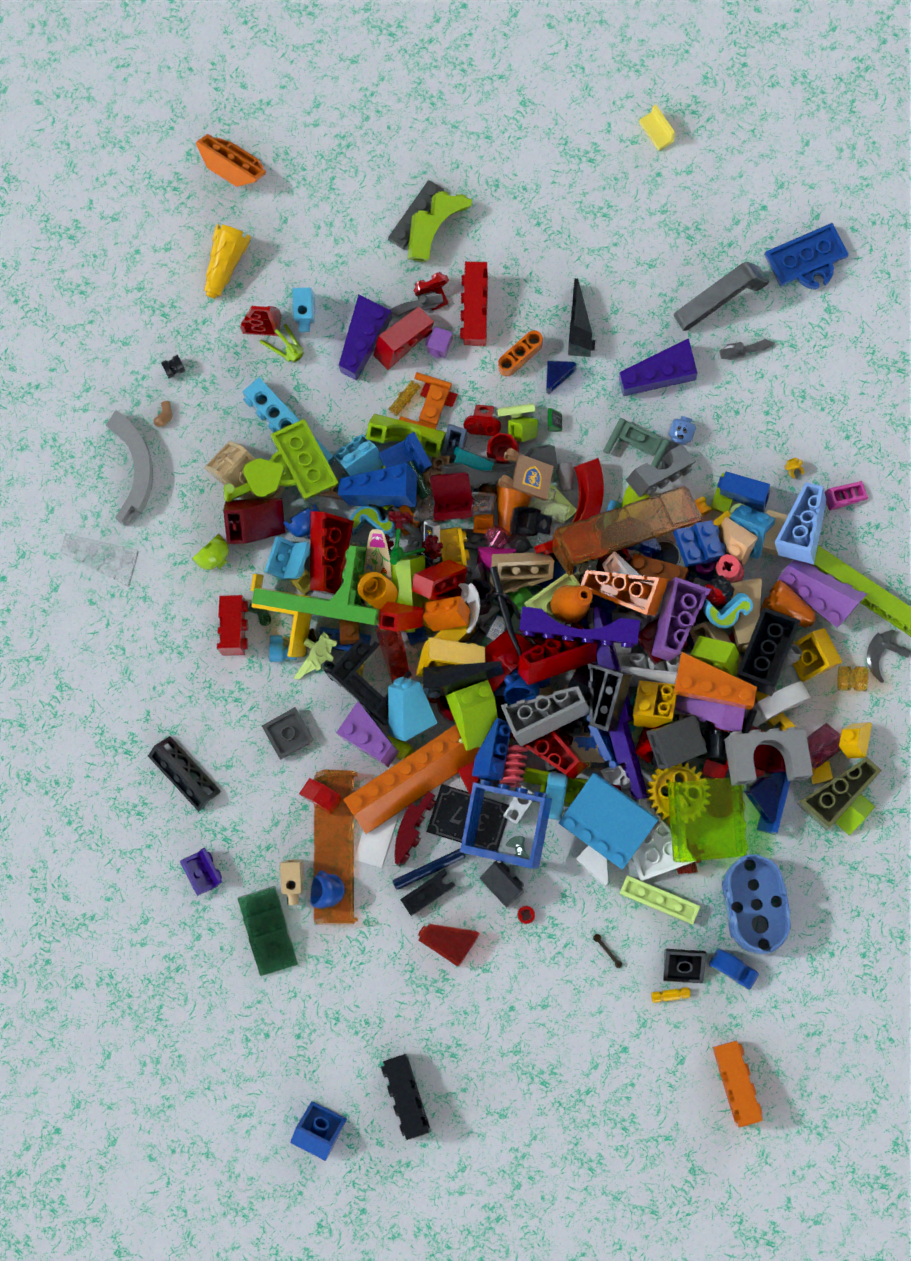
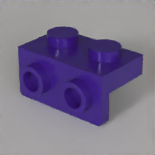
M205 848L180 861L197 896L218 887L222 883V875L215 868L212 855Z

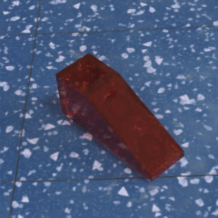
M378 628L375 631L393 684L395 679L403 677L409 670L404 641L400 631L395 632Z

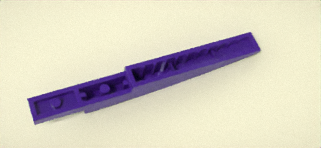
M604 607L594 608L595 628L608 625ZM596 641L598 664L621 671L614 643L613 646L601 645L602 641ZM627 693L617 732H610L617 764L626 765L625 774L630 779L631 795L635 797V800L649 798L646 793V785L628 724L629 721L633 720V711Z

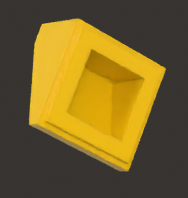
M829 761L811 765L813 776H811L812 785L830 782L833 779Z

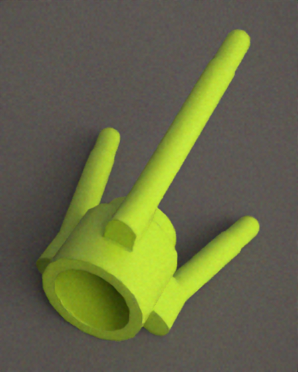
M284 324V327L293 343H290L278 329L275 330L277 335L287 345L285 349L286 354L263 340L259 341L270 350L285 358L287 362L292 361L295 363L304 355L303 348L299 345L287 324Z

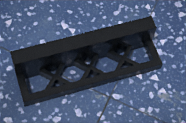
M171 736L154 745L148 757L198 812L204 809L211 799L220 794L219 788ZM169 744L173 748V752L167 751L164 746ZM177 758L184 760L186 766L180 765L177 762ZM190 772L196 773L199 780L193 779L190 776ZM203 786L208 787L212 793L208 795L203 790Z

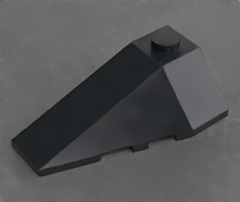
M574 278L568 355L590 357L591 351H595V340L592 339V330L579 280Z

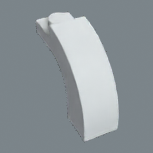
M803 682L793 683L773 693L772 696H767L757 702L752 708L757 710L753 726L758 727L780 713L795 708L809 700L811 696ZM749 709L745 710L746 718L749 713Z

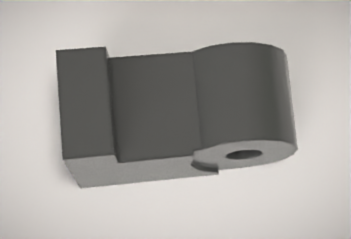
M623 605L617 606L611 612L612 622L619 618L640 620L639 631H642L651 622V615H645Z

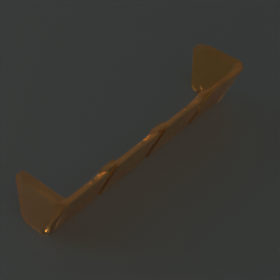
M681 486L660 493L658 496H651L627 504L622 508H615L591 516L587 520H579L558 527L555 533H553V553L570 576L573 575V565L674 532L676 529L692 527L695 523L702 522V516L690 490L686 486Z
M325 769L316 772V775H314L315 781L329 787L342 798L332 815L314 805V877L317 876L319 871L335 874L341 878L345 887L344 897L336 906L324 909L313 907L315 925H351L358 922V918H354V816L343 800L354 792V777L358 776V772Z

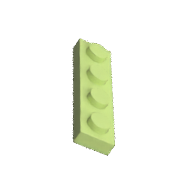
M628 875L619 893L693 925L700 908L699 905Z

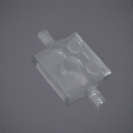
M549 488L546 501L531 497L529 507L541 510L542 514L552 516L549 535L538 533L536 536H531L537 540L536 546L555 539L563 533L569 506L554 501L557 489ZM545 519L543 521H540V525H542L543 529H545L547 525Z

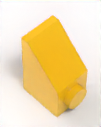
M871 722L852 723L842 729L839 747L848 759L866 758L872 727Z

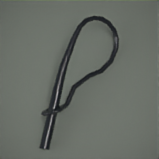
M497 566L489 568L495 588L492 598L499 603L508 634L519 656L523 653L514 633L507 603L511 604L517 619L520 620L521 616L509 595L503 592Z

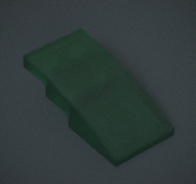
M272 886L238 897L237 900L243 915V921L249 937L248 940L260 976L298 965L276 887Z

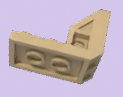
M228 441L204 468L223 485L229 483L234 488L248 483L243 474V468L247 463L255 460V458L240 444ZM278 485L277 490L267 496L258 497L252 491L241 496L240 498H278L284 492L285 488L281 485Z

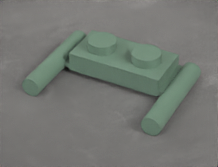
M620 418L603 452L610 454L619 438L621 441L652 456L655 455L651 466L658 468L671 442Z

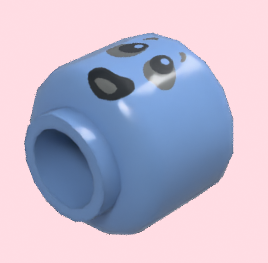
M681 416V419L673 420L669 430L671 441L682 445L692 441L696 426L691 423L692 419Z

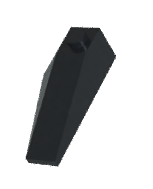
M502 662L423 667V689L425 695L431 698L446 696L455 691L504 674Z

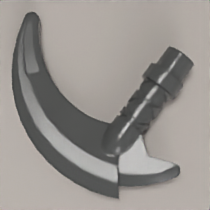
M895 630L886 631L882 634L878 632L868 646L867 662L869 669L881 683L884 680L880 674L879 660L885 649L892 650L900 656L907 658L911 653L906 647H901L891 642L890 637L895 633Z

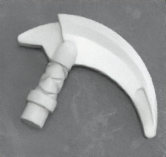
M460 583L459 587L462 589L461 598L464 602L467 601L471 610L470 623L467 633L470 634L479 617L480 598L476 587L472 583L469 585Z

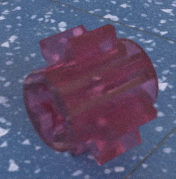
M497 525L494 528L489 527L484 536L487 538L486 544L494 549H498L500 546L504 548L509 539L506 536L507 531Z

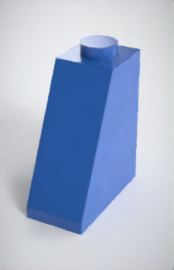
M726 471L724 477L720 476L717 486L720 488V495L764 513L770 496V484Z

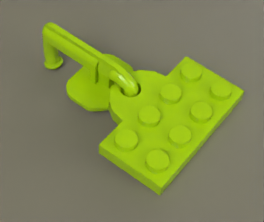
M302 419L270 434L278 451L272 455L269 461L257 458L247 463L243 468V474L248 483L234 488L232 484H225L223 496L226 502H230L252 491L256 496L264 497L275 492L278 485L287 487L296 485L304 501L338 486L339 482L305 419Z

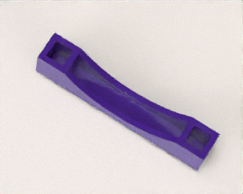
M522 606L519 631L523 632L524 636L535 637V634H543V638L554 639V636H560L565 641H574V638L582 639L583 643L593 644L594 641H602L601 645L613 646V643H620L621 647L633 648V645L638 643L640 620L619 618L615 622L600 628L577 629L557 622L540 608Z

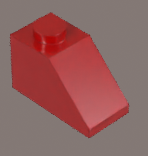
M311 778L308 779L299 793L300 796L332 815L342 800L338 793Z

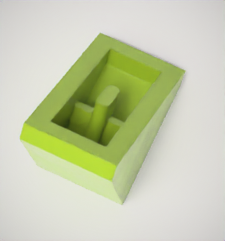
M860 794L834 823L850 836L867 818L875 806Z

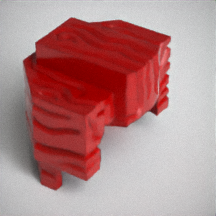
M497 433L488 441L487 458H494L496 463L507 465L509 461L504 459V453L509 448L519 453V444L511 434Z

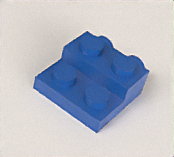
M712 520L695 523L692 527L676 529L673 532L685 567L717 562L721 556L725 555V544L720 542L718 537L719 528L713 524Z

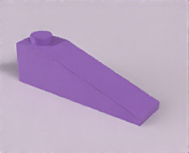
M677 695L674 710L686 715L691 713L698 716L700 721L705 722L708 720L715 723V727L735 732L742 730L746 709Z

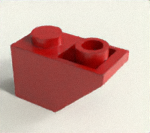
M387 601L379 610V629L398 632L422 627L424 625V608Z

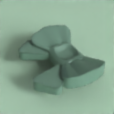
M515 836L508 840L506 846L515 848L516 854L514 855L529 858L525 853L523 845L525 838L523 836Z

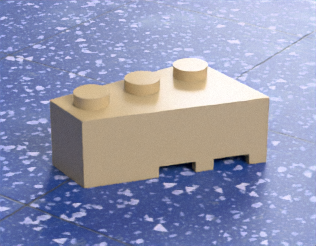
M536 552L492 554L491 567L497 566L504 593L519 591V588L528 585L533 586L553 579L554 560L550 554L545 555L544 552L538 554ZM490 577V585L493 587V593H494V592H495V588H494V584H493V581H492V577Z

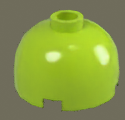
M218 533L192 560L205 570H212L216 567L220 569L228 562L225 559L229 554L228 544Z

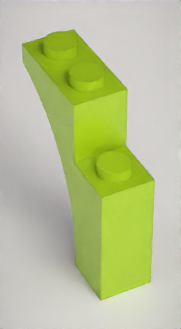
M439 191L432 196L430 215L429 212L421 210L412 215L407 260L428 261L431 244L439 226L450 215L470 208L472 199L467 198L463 194L451 196L448 192Z

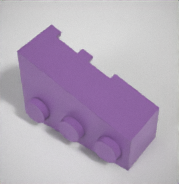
M358 701L336 732L343 740L386 767L390 766L399 752L366 708Z

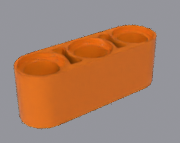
M532 330L528 332L499 358L498 369L501 375L511 376L541 350L543 337L539 331ZM531 339L539 340L537 344H532L529 341ZM524 351L525 355L518 356L516 352ZM504 363H510L512 365L510 368L502 367Z

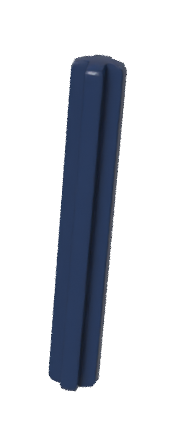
M460 849L455 850L394 879L393 885L396 890H399L466 857L465 853L460 852Z

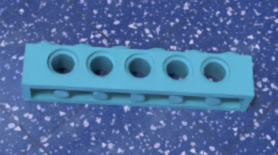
M260 377L242 391L245 397L243 399L250 408L253 406L257 410L255 412L262 421L265 419L269 423L268 427L273 433L283 429L285 425H291L300 421ZM260 399H267L265 404H258ZM273 412H279L276 418L270 417ZM315 437L328 464L331 466L335 462L333 455Z

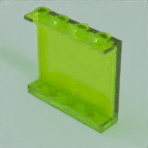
M730 777L668 782L674 862L682 863L747 855L748 843L745 838L747 825L744 820L745 802L742 795L744 785L731 786Z

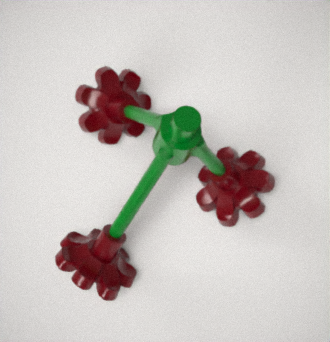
M399 511L395 513L389 512V521L396 523L395 530H397L395 545L393 540H390V536L385 534L390 563L392 565H396L397 562L407 556L421 552L425 553V555H430V559H437V557L441 556L442 553L439 549L443 548V543H437L438 537L431 534L426 536V541L422 542L421 548L404 552L399 546L400 534L403 530V524H409L410 521H413L414 516L408 512H403V514Z

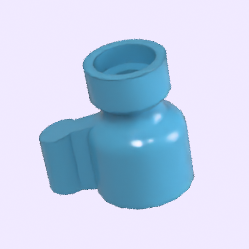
M270 635V662H283L285 658L297 660V657H288L289 646L286 647L284 645L282 635Z

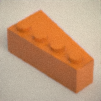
M586 570L581 586L588 587L595 595L645 615L656 616L669 579Z
M681 652L673 694L749 710L753 708L757 690L756 686Z
M736 1040L712 1047L735 1125L740 1128L763 1121L761 1116L763 1115L762 1109L755 1097L757 1095L756 1089L749 1079V1075H751L747 1063L744 1064L742 1058L745 1055L742 1044H738Z

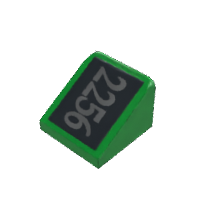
M549 408L548 430L549 432H561L562 413Z

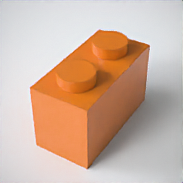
M461 596L426 602L423 619L433 632L468 625L471 610Z

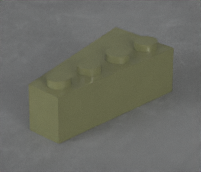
M866 757L800 800L797 805L825 830H828L882 770Z

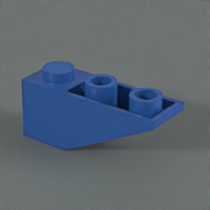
M496 718L475 757L472 776L487 781L502 780L511 733L507 721Z

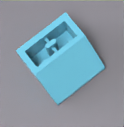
M364 434L353 438L352 442L345 447L339 448L333 455L348 477L378 470L384 466L379 457V450L370 440L366 439Z

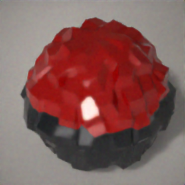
M722 575L711 579V581L704 585V587L711 589L705 599H708L714 606L726 605L734 595V587Z

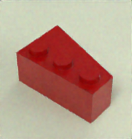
M243 595L219 596L218 617L220 618V627H218L217 633L220 634V643H217V650L222 656L245 655V649H248V638H245V631H248V619H245V612H248V601H245Z

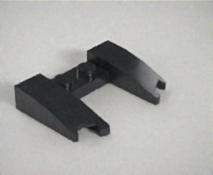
M360 637L327 675L350 693L377 721L385 726L389 722L388 693L383 697L356 672L380 644L374 642L372 646L362 643L363 638ZM409 670L403 675L405 678L412 676Z

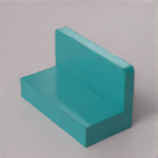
M457 446L454 450V454L457 455L454 463L460 462L477 470H492L494 462Z

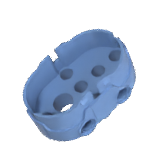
M757 854L741 857L729 867L722 881L730 936L738 946L747 952L757 955L768 954L778 949L785 942L791 929V912L786 884H784L780 869L770 859ZM745 861H752L754 863V870H746L744 866ZM748 881H756L758 884L757 890H750L748 888ZM772 897L780 899V907L777 908L771 905ZM752 900H758L761 903L760 910H754L751 907ZM733 903L741 905L742 910L740 913H736L731 909ZM754 917H762L766 920L767 929L764 933H757L753 930L751 923ZM760 939L767 941L768 947L766 950L758 947Z

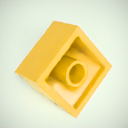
M825 628L813 631L793 643L802 651L801 659L793 664L802 682L829 671L842 663Z

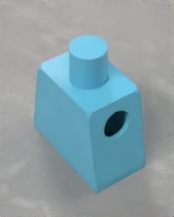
M292 288L293 318L296 323H299V332L308 333L310 332V323L315 322V294L312 288Z

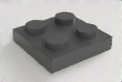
M296 707L262 725L280 760L314 742Z

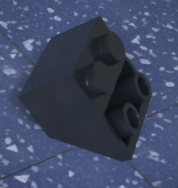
M496 860L484 872L480 880L508 908L524 892L522 888L524 884L517 876L513 878L509 874L510 869L504 862L498 863Z

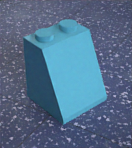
M399 677L393 681L392 685L388 686L389 735L391 737L406 741L437 724V720L419 681Z

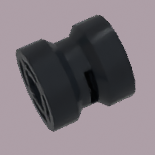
M178 354L169 361L161 362L169 379L174 377L176 373L186 371Z

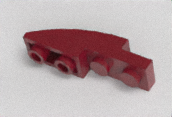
M429 791L418 807L410 803L400 823L395 842V864L399 867L401 863L405 865L410 857L409 851L412 847L416 848L421 841L419 837L421 833L415 828L423 824L425 820L424 814L427 810L431 811L436 803L434 800L435 795Z

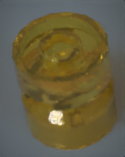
M839 665L837 675L838 691H850L853 687L856 691L866 692L868 688V667L858 666L853 670L851 666Z

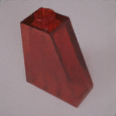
M429 924L427 927L423 926L418 933L420 937L418 941L459 968L480 936V933L473 930Z

